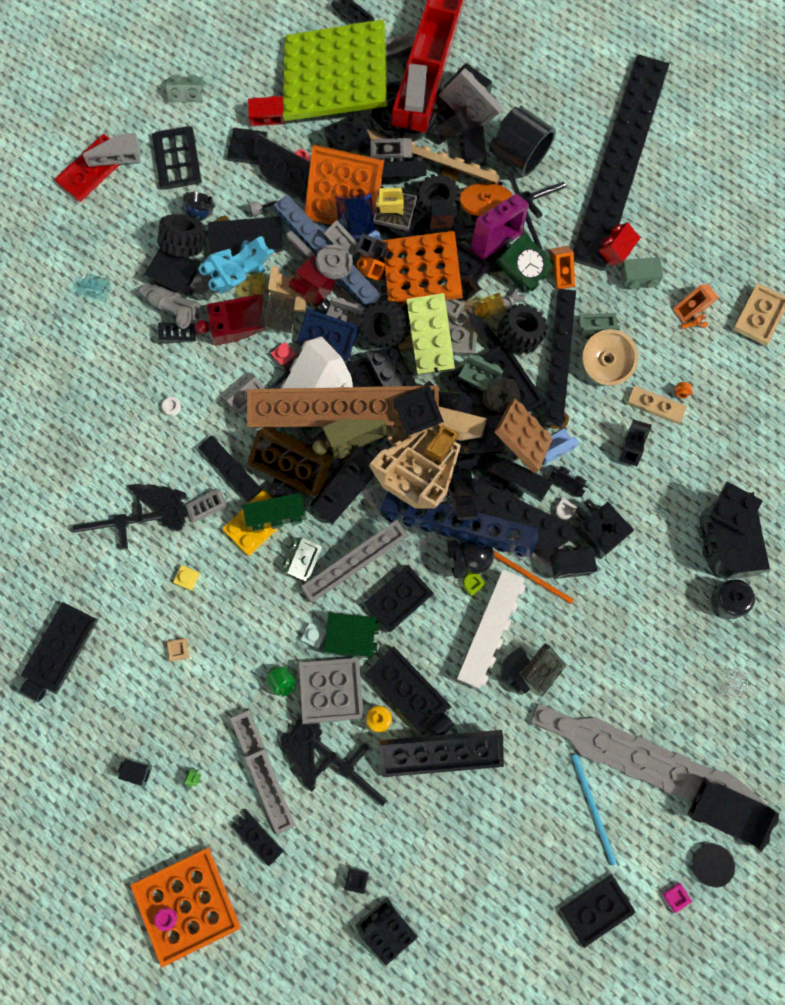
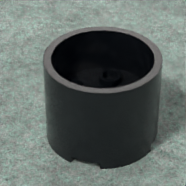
M521 105L519 108L515 106L502 120L496 138L493 137L490 142L489 151L525 177L540 164L549 151L556 135V129Z

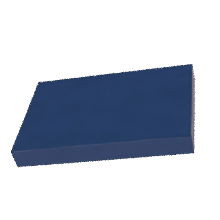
M307 308L296 344L303 345L304 341L323 337L343 360L349 361L360 326Z

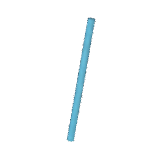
M571 755L611 866L616 865L614 854L578 755Z

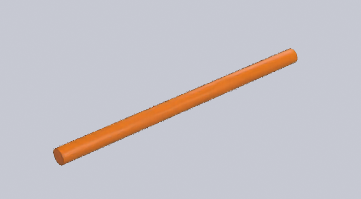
M494 551L496 559L570 604L573 602V598Z

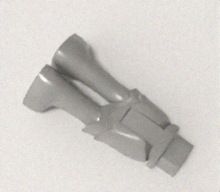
M149 283L140 288V293L152 305L161 310L165 309L173 312L176 315V324L182 329L188 327L191 319L198 320L203 313V306L200 303L182 298L179 293Z

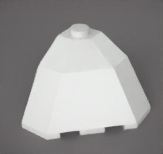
M317 337L304 341L299 357L294 360L289 370L290 374L287 380L283 381L280 388L353 387L351 375L342 357L323 337Z

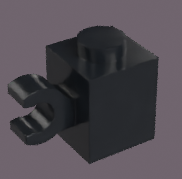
M364 233L356 248V251L379 261H382L383 257L391 260L394 254L386 250L387 243Z

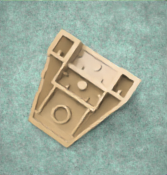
M432 427L413 434L402 442L395 443V446L388 450H382L369 465L384 489L415 509L436 508L444 499L461 446L455 442L441 463L424 455L425 449L438 432Z

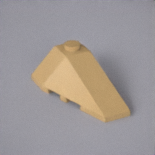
M439 407L444 422L432 428L438 431L444 425L459 433L457 438L459 441L482 438L486 418Z

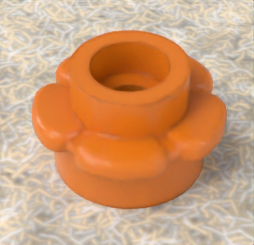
M687 382L677 383L674 388V394L682 399L687 398L693 393L691 384Z

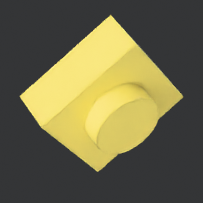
M181 565L173 583L192 591L200 573Z

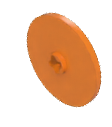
M479 183L471 185L462 191L460 205L468 213L481 216L513 195L507 188L501 185Z

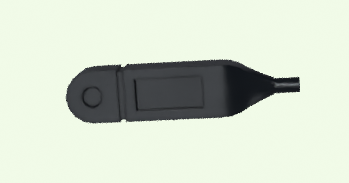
M468 309L465 310L469 316L471 327L490 350L501 344L499 338L480 316L472 314Z

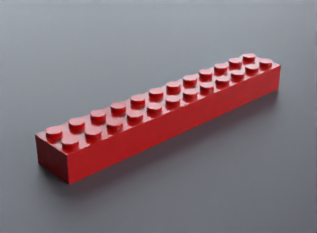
M427 0L393 107V126L406 129L410 126L411 130L427 132L465 0ZM409 64L427 66L423 112L405 111Z

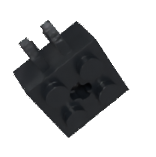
M587 499L584 504L592 515L589 516L581 507L575 509L576 513L584 521L579 525L577 533L602 559L625 540L634 529L609 502H606L598 509L591 500ZM603 528H606V529H607V531H606L605 533L602 532V529H603Z

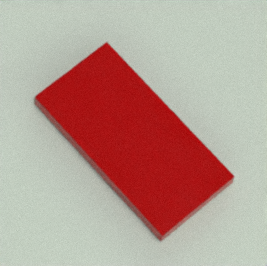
M103 133L83 153L111 138ZM82 153L54 180L77 201L81 202L121 164L88 167Z

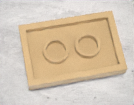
M757 283L733 330L767 346L785 311V296Z

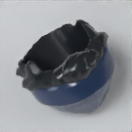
M186 192V194H183V208L188 216L202 222L212 215L215 208L212 196L208 197L207 194L200 192Z

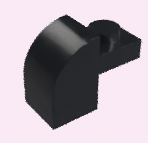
M635 419L632 420L629 430L627 429L619 456L620 462L638 466L644 452L646 439L651 430V424Z
M521 647L504 659L500 674L504 683L511 679L513 690L517 694L520 692L521 695H524L531 689L519 672L530 666L532 662Z

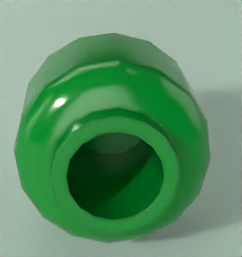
M275 666L268 671L269 675L266 678V684L274 695L284 697L294 690L296 680L287 667Z

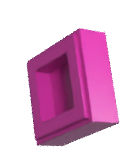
M680 882L662 893L674 913L692 903Z

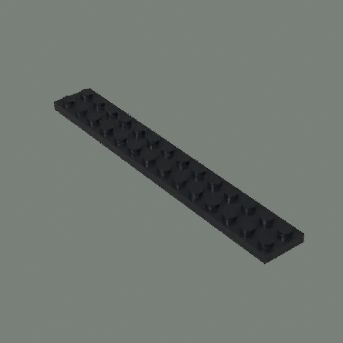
M640 54L636 56L573 250L575 263L605 271L607 261L599 252V249L603 245V240L612 233L611 229L615 225L620 224L670 65L668 62Z

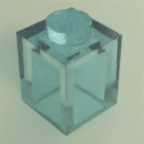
M90 273L86 274L85 279H82L80 289L86 297L106 302L112 288L107 278Z

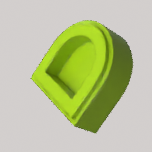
M469 573L463 580V586L471 597L486 586L485 581L478 574Z

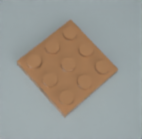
M516 399L509 403L494 432L533 473L540 469L553 440L550 433Z

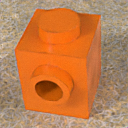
M361 253L356 269L361 274L380 281L385 270V263Z

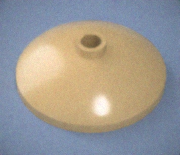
M613 329L600 331L594 334L583 348V367L587 375L599 384L613 386L623 383L632 376L637 367L638 351L636 345L628 335L621 331ZM605 356L610 359L608 363L604 361Z

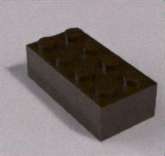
M263 427L256 433L247 465L314 497L324 487L334 457L327 453L317 455L313 452L312 446L274 428Z

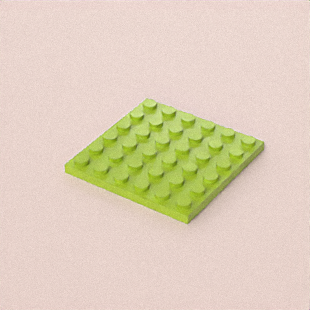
M384 19L285 35L283 118L285 121L387 106L386 29Z

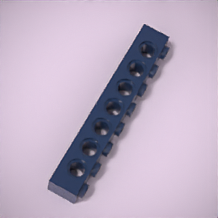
M389 491L380 508L384 519L389 522L398 520L407 527L414 526L425 532H437L444 537L452 536L462 542H475L478 546H489L499 552H511L518 557L526 556L531 558L538 540V530L536 527L478 512V519L457 520V511L454 506L440 503L436 508L415 509ZM475 528H480L478 531H472ZM493 533H499L497 536H491ZM512 538H518L517 541H510Z

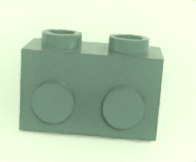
M171 75L168 77L165 85L168 102H202L203 77H198L197 75H189L187 77Z
M616 313L579 314L580 338L586 337V339H590L594 334L607 329L620 331V325H617Z
M469 354L458 379L491 396L502 377L503 370L494 363L490 364L484 361L478 355Z

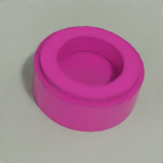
M170 907L159 910L154 919L156 927L161 931L172 929L177 922L175 910Z

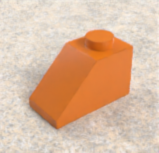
M568 246L549 249L550 261L554 264L551 269L557 290L558 288L575 287L573 251Z
M701 284L677 304L673 310L681 321L685 323L710 307L719 297L709 284Z

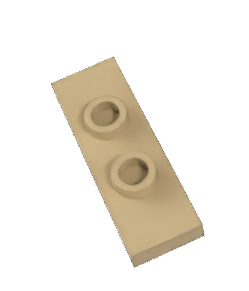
M636 386L633 387L627 402L628 405L677 424L681 423L687 408L683 404Z

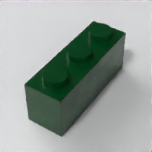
M300 493L243 505L246 528L253 533L262 532L264 528L272 527V529L282 528L283 524L288 523L297 525L301 524L302 520H307L304 500Z

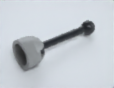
M257 201L250 202L249 209L252 217L260 215L263 208L274 206L278 201L263 205Z

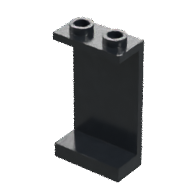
M705 776L687 813L692 820L698 823L702 821L748 842L761 852H763L764 847L768 846L770 834L779 822V813L772 807Z

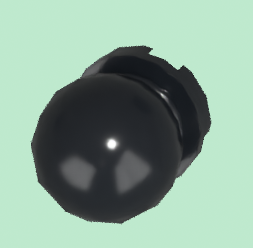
M456 539L450 540L447 543L448 556L453 558L454 568H451L455 579L462 578L464 572L481 574L487 571L493 564L495 554L492 547H481L475 542L470 541L459 544Z

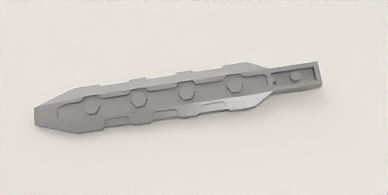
M538 704L531 723L569 739L581 756L599 764L604 763L618 769L636 780L641 779L675 797L680 796L693 802L705 776L767 805L738 778L696 763L691 758L680 753L675 754L654 745L652 741L645 738L636 737L619 730L614 725L594 717L576 720L541 704Z

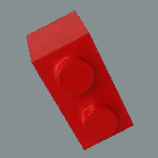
M283 97L249 98L248 114L251 127L285 124L283 118Z
M629 222L615 225L611 229L612 233L603 240V245L599 249V252L611 267L624 262L640 240V236Z

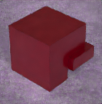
M312 256L295 272V277L289 282L288 287L301 296L305 295V300L317 306L331 293L334 288L335 279L323 276L316 267V257Z

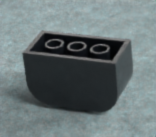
M714 502L704 509L700 516L698 533L699 537L703 539L704 544L702 554L706 557L708 566L713 574L722 579H735L758 576L770 570L758 511L747 533L743 536L708 517Z

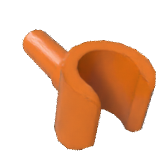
M698 315L696 320L682 324L681 328L685 329L697 325L700 328H706L708 322H700L707 318L705 315Z

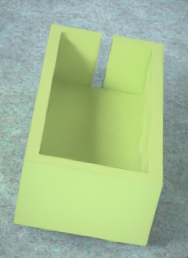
M444 293L407 299L417 374L419 376L435 373L434 368H438L439 373L455 370Z

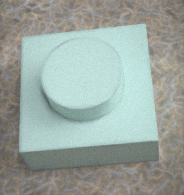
M309 622L301 641L320 649L326 636V630Z

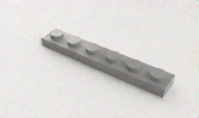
M395 520L301 587L313 603L409 535L400 522Z

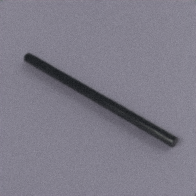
M507 173L514 193L522 197L513 173ZM527 211L525 221L533 241L544 253Z

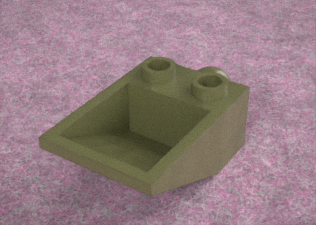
M340 419L323 427L326 441L316 440L312 445V450L317 455H323L329 448L334 459L338 457L340 459L350 454L349 452L353 450L356 444L362 447L386 436L385 420Z

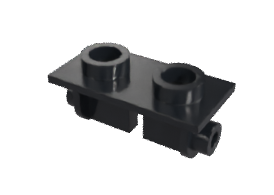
M562 465L559 468L555 466L554 469L557 472L554 473L552 471L549 476L551 482L562 488L567 482L569 486L566 490L576 497H582L585 493L583 487L588 488L589 486L586 484L587 480L579 475L575 478L569 474L570 470Z

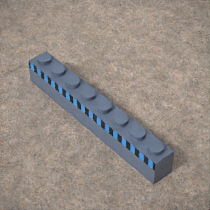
M288 194L274 204L276 216H279L285 226L315 254V257L323 247L334 245ZM353 264L347 276L335 279L356 303L361 304L365 308H369L368 305L375 303V301H380V293Z

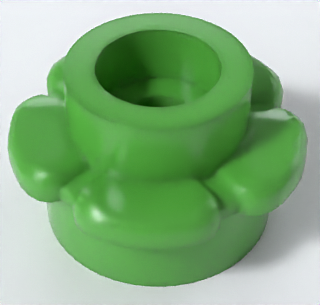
M190 768L186 776L184 785L189 786V789L192 786L196 787L201 775L198 774V769L193 770Z

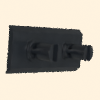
M356 444L311 502L310 506L333 525L375 476L369 466L375 458Z

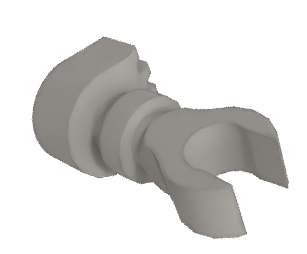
M516 288L511 296L501 297L495 302L497 309L503 316L509 307L525 299L527 293L523 296L517 295L522 288Z

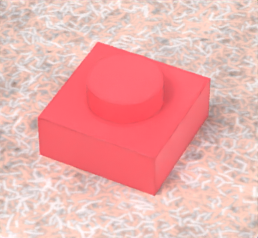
M285 342L271 352V356L283 368L297 357V354Z

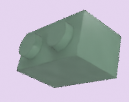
M661 258L625 260L621 266L623 287L636 289L640 286L653 288L659 285L663 279Z

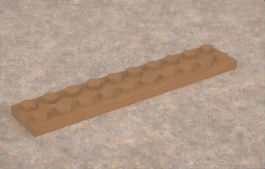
M426 386L247 389V427H324L340 419L385 420L386 426H403L393 400ZM430 386L439 408V386Z

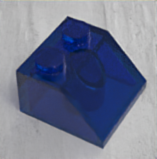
M371 193L335 196L339 223L351 236H358L363 233L370 235L375 230Z

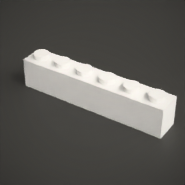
M504 569L502 570L460 669L457 681L477 690L480 689V686H485L489 677L485 674L488 667L492 669L496 660V657L493 656L496 649L500 650L504 640L501 638L503 631L507 632L511 621L508 618L510 613L514 614L519 603L515 601L517 596H522L526 585L523 582L525 578Z

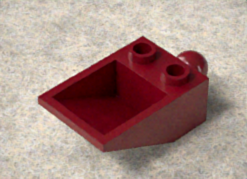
M261 294L206 304L209 322L198 320L194 325L195 331L198 334H206L211 329L215 346L237 342L268 329Z

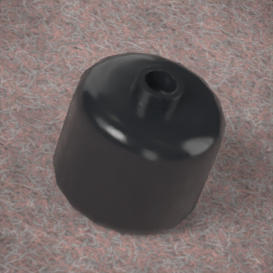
M731 579L720 584L713 591L711 604L719 616L725 619H736L748 614L753 609L755 593L746 582Z

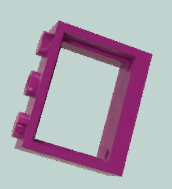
M516 193L478 217L471 250L484 260L521 236L529 203Z

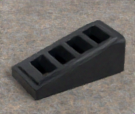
M158 322V344L196 342L195 324L190 323L187 328L182 329L176 323ZM179 329H182L183 336H179ZM186 329H190V337L186 336ZM164 330H167V336H164ZM171 330H175V336H171Z

